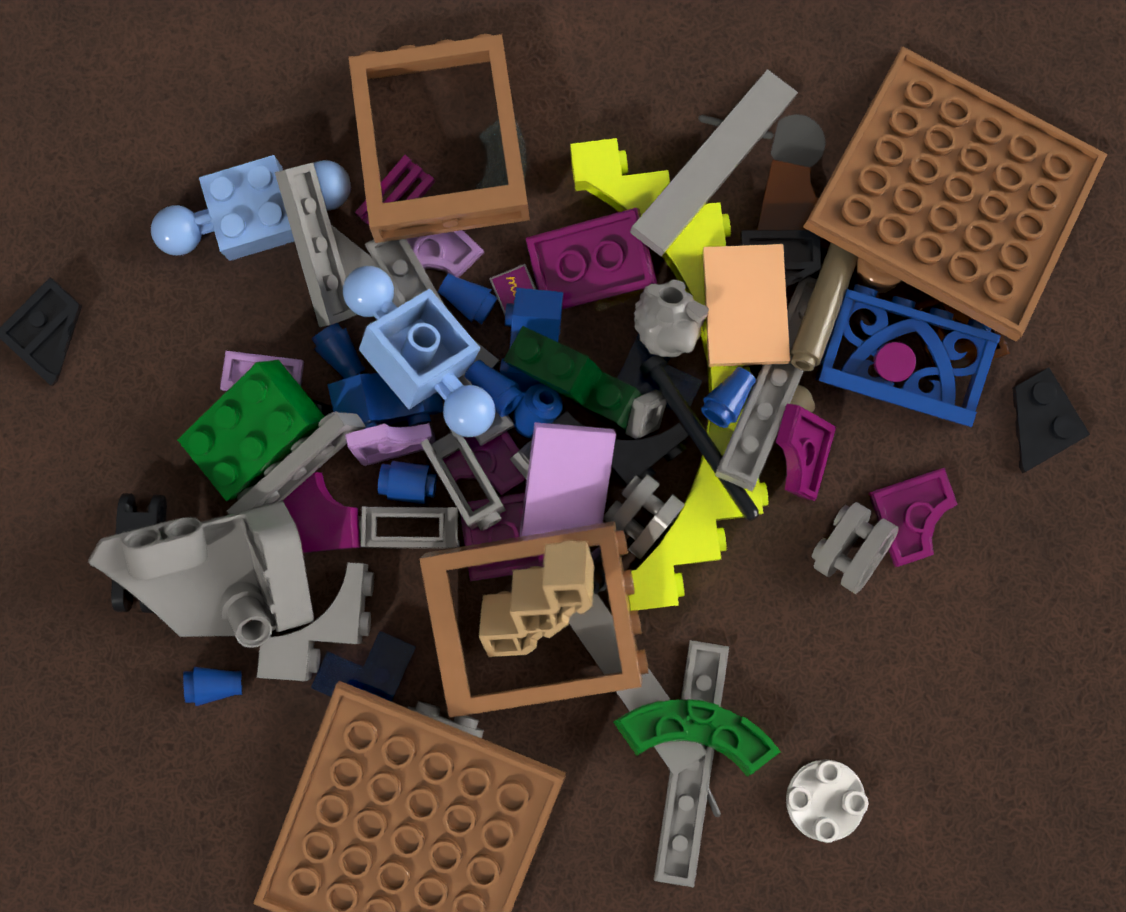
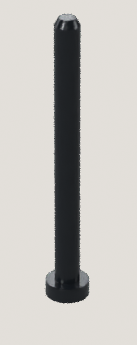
M655 355L649 358L639 367V371L644 378H652L716 474L723 457L665 371L664 368L667 365V361L664 357ZM718 477L743 517L748 521L756 519L759 516V510L746 490Z

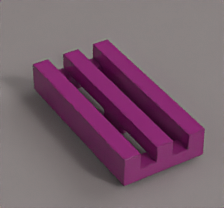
M404 155L382 180V197L406 169L410 170V172L383 203L398 201L417 178L422 180V182L406 200L422 198L435 183V180L429 174L427 175L417 164L415 165L409 157ZM365 200L355 211V214L369 225L367 203Z

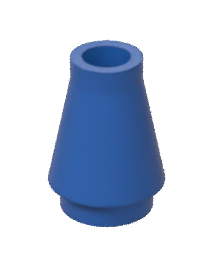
M448 273L437 292L445 297L471 323L475 320L483 324L498 300L496 296L491 294L492 289L455 277L451 273Z
M338 323L328 326L312 338L316 345L314 350L343 379L360 374L365 370L347 329H342Z
M482 360L474 362L465 373V378L472 385L484 389L491 396L495 405V413H498L501 417L510 414L519 405L524 396L519 390L518 383L487 366Z
M737 367L728 378L703 399L705 404L701 411L704 416L722 428H727L730 423H736L748 394L756 382L755 377L746 369Z
M194 667L193 671H184L183 689L185 703H195V706H200L230 696L242 695L241 671H226Z

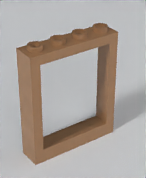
M481 34L473 39L459 41L441 40L436 44L419 47L406 45L397 50L385 52L366 51L358 56L349 57L369 228L375 243L530 220L502 34L493 36ZM490 61L509 185L383 203L368 79Z
M615 521L427 552L419 558L449 718L642 687V675L649 674L645 649H637L635 635L642 634L638 610H630L628 595L635 594L631 570H623L621 555L628 554L624 530L617 531ZM567 540L576 542L587 541L588 547L600 545L622 672L471 696L448 570L545 554V544L561 543Z

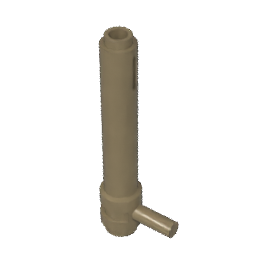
M830 243L790 351L791 364L803 371H812L815 366L821 363L858 260L857 256L833 243Z

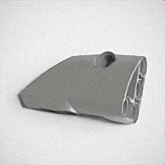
M283 501L203 522L195 518H180L102 538L88 560L89 564L108 575L144 603L179 637L236 636L238 643L242 646L253 648L264 644L270 638L272 630L280 632L314 621L299 534Z

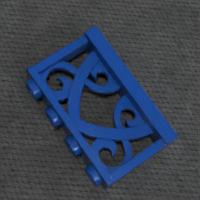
M855 285L853 291L847 289L815 380L972 427L977 413L975 411L1001 335L992 333L990 327L974 319H969L967 325L952 321L954 314L933 307H931L929 313L914 309L916 302L905 298L893 296L891 302L876 298L878 291L865 286ZM861 308L871 310L876 316V321L871 326L864 324L862 320L860 321L863 332L870 336L865 341L856 337L849 325L853 312ZM886 312L908 319L888 326ZM931 326L951 332L941 341ZM915 332L927 346L936 367H926L915 371L905 380L902 388L899 389L893 387L894 382L885 380L880 376L871 377L868 374V368L874 362L866 359L870 355L875 356L878 348L898 336ZM842 336H844L857 348L848 357L841 370H836L832 367ZM961 338L969 339L977 348L975 361L965 368H952L950 360H959L967 353H958L954 348L955 342ZM972 374L962 407L955 406L956 389L954 376ZM938 375L939 381L928 380L932 383V390L930 392L924 393L919 389L918 382L922 377Z

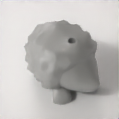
M671 280L660 285L650 284L645 286L644 292L640 295V300L635 303V329L640 334V341L647 347L650 354L661 357H676L682 353H689L693 350L697 339L701 336V327L707 317L709 308L695 301L693 296L685 291L686 286L684 282Z

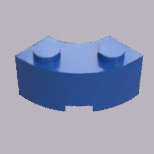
M516 288L514 303H507L505 312V326L511 327L510 347L522 326L558 342L563 292ZM502 358L500 373L518 383L519 390L524 395L531 386L543 384L509 366L503 361L504 358Z
M379 373L358 374L327 384L333 412L358 414L366 426L364 429L381 424L391 425L404 421L408 422V427L428 424L431 422L430 415L443 412L442 398L438 392L408 409Z

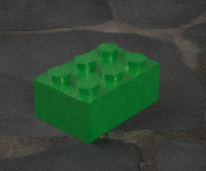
M279 359L263 361L253 365L177 440L223 498L229 501L237 498L246 488L256 485L265 477V470L274 463L283 461L292 453L291 447L299 440L312 435L319 428L318 424L325 416Z

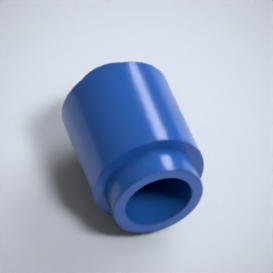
M543 384L533 385L527 390L513 412V424L520 435L526 438H533L534 423L552 424L556 420L563 406L562 399L557 391Z
M392 461L391 464L382 463L378 479V495L387 496V500L426 504L427 497L434 498L437 474H431L430 465Z

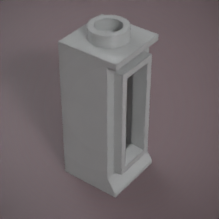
M450 429L452 433L432 444L428 439L421 442L422 447L471 530L479 527L483 531L501 520L499 514L506 511L464 436L458 435ZM458 450L461 451L490 501L474 512L471 510L443 461L444 458Z
M362 507V516H358L361 547L451 549L460 547V541L458 540V518H460V511L457 507ZM377 517L440 518L439 537H376Z

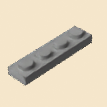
M314 163L275 172L319 327L329 326L356 316L346 305L343 298V285L346 277Z
M333 412L325 416L319 422V428L312 435L296 442L291 447L292 453L283 461L268 467L264 472L265 477L256 485L246 488L237 496L238 501L227 510L228 514L283 501L347 444L345 434L359 431L366 427L359 415Z

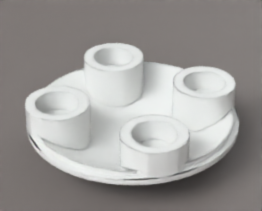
M817 760L806 764L795 773L787 789L786 805L790 819L800 832L814 840L828 843L848 836L857 828L868 808V798L865 795L860 779L848 766L833 760Z

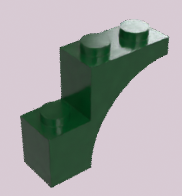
M522 326L503 360L509 366L570 399L596 419L623 433H626L634 399L642 396V393L636 387L604 373L588 356Z

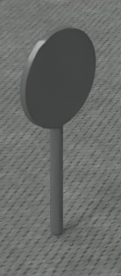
M795 114L783 117L775 123L771 131H767L762 137L768 139L769 151L774 160L811 167L815 165L825 150L823 130L817 122L804 115ZM700 115L698 118L700 122L719 126L724 121L706 115Z

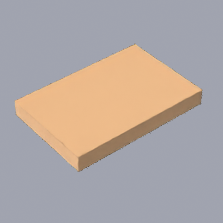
M783 244L704 247L705 306L709 308L706 317L709 367L789 364L790 349Z

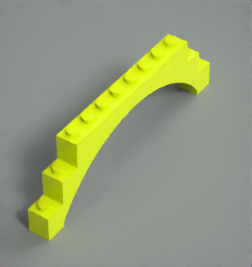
M617 138L570 144L575 191L586 190L612 206L618 212L639 208L642 216L670 183L669 170L622 176V174L628 173L627 156L625 150H618ZM720 202L705 204L662 255L677 280L684 282L686 286L685 291L702 305H705L703 248L726 246L725 237L731 236L729 215L722 214ZM705 318L701 327V338L707 360L710 393L728 378L737 367L744 368L750 373L751 371L749 366L709 367ZM708 420L707 433L722 456L738 420L736 423H730L727 428L719 427ZM703 455L690 493L684 503L685 506L679 512L675 522L655 550L636 570H631L635 594L628 595L631 611L679 605L678 597L685 595L682 573H674V566L720 560V552L726 551L727 546L724 528H717L716 521L744 518ZM758 478L753 492L745 490L758 508L759 515L763 514V506H768V491L766 483H759Z

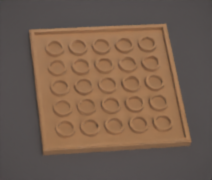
M902 46L803 228L1017 342L1028 325L1107 154Z
M339 681L335 686L253 904L272 912H511L566 772Z

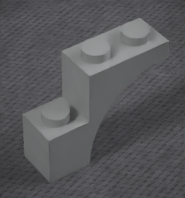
M347 563L344 582L337 597L327 611L316 621L294 633L270 637L264 644L260 645L257 678L295 681L311 680L312 673H318L321 658L320 649L314 648L315 641L361 644L362 636H369L371 613L365 612L366 596L373 595L374 573L368 572V564Z

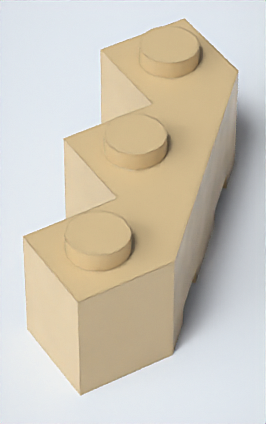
M567 540L561 543L545 544L544 567L535 566L523 570H513L512 592L502 591L497 594L483 595L479 638L488 657L527 655L537 648V640L543 636L551 638L569 624V617L575 612L583 614L592 607L594 563L587 541L576 542Z

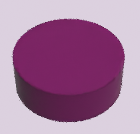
M888 342L882 345L874 356V368L877 374L891 382H900L907 379L913 373L916 366L914 352L909 346L900 342Z

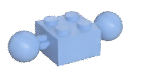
M272 155L199 177L208 209L194 213L190 209L178 205L163 208L155 215L151 224V235L154 243L167 254L185 255L197 247L202 235L215 232L220 252L231 261L294 242L275 172L283 170L276 157ZM329 160L315 162L314 167L327 211L334 210L343 205L350 194L351 182L349 175L336 162Z
M362 266L353 270L347 276L343 285L344 301L355 314L363 317H375L377 319L366 327L359 351L408 409L438 392L445 400L443 407L445 422L453 432L464 437H475L487 431L495 417L493 399L484 389L474 385L463 386L457 379L464 375L473 364L480 350L477 343L430 288L397 308L392 302L394 298V285L386 272L374 266Z

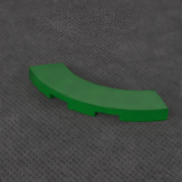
M701 700L657 701L636 708L613 721L636 756L662 743L674 741L695 742L724 754L746 776H749L781 752L775 743L747 718L740 717L729 710L719 707L718 704Z

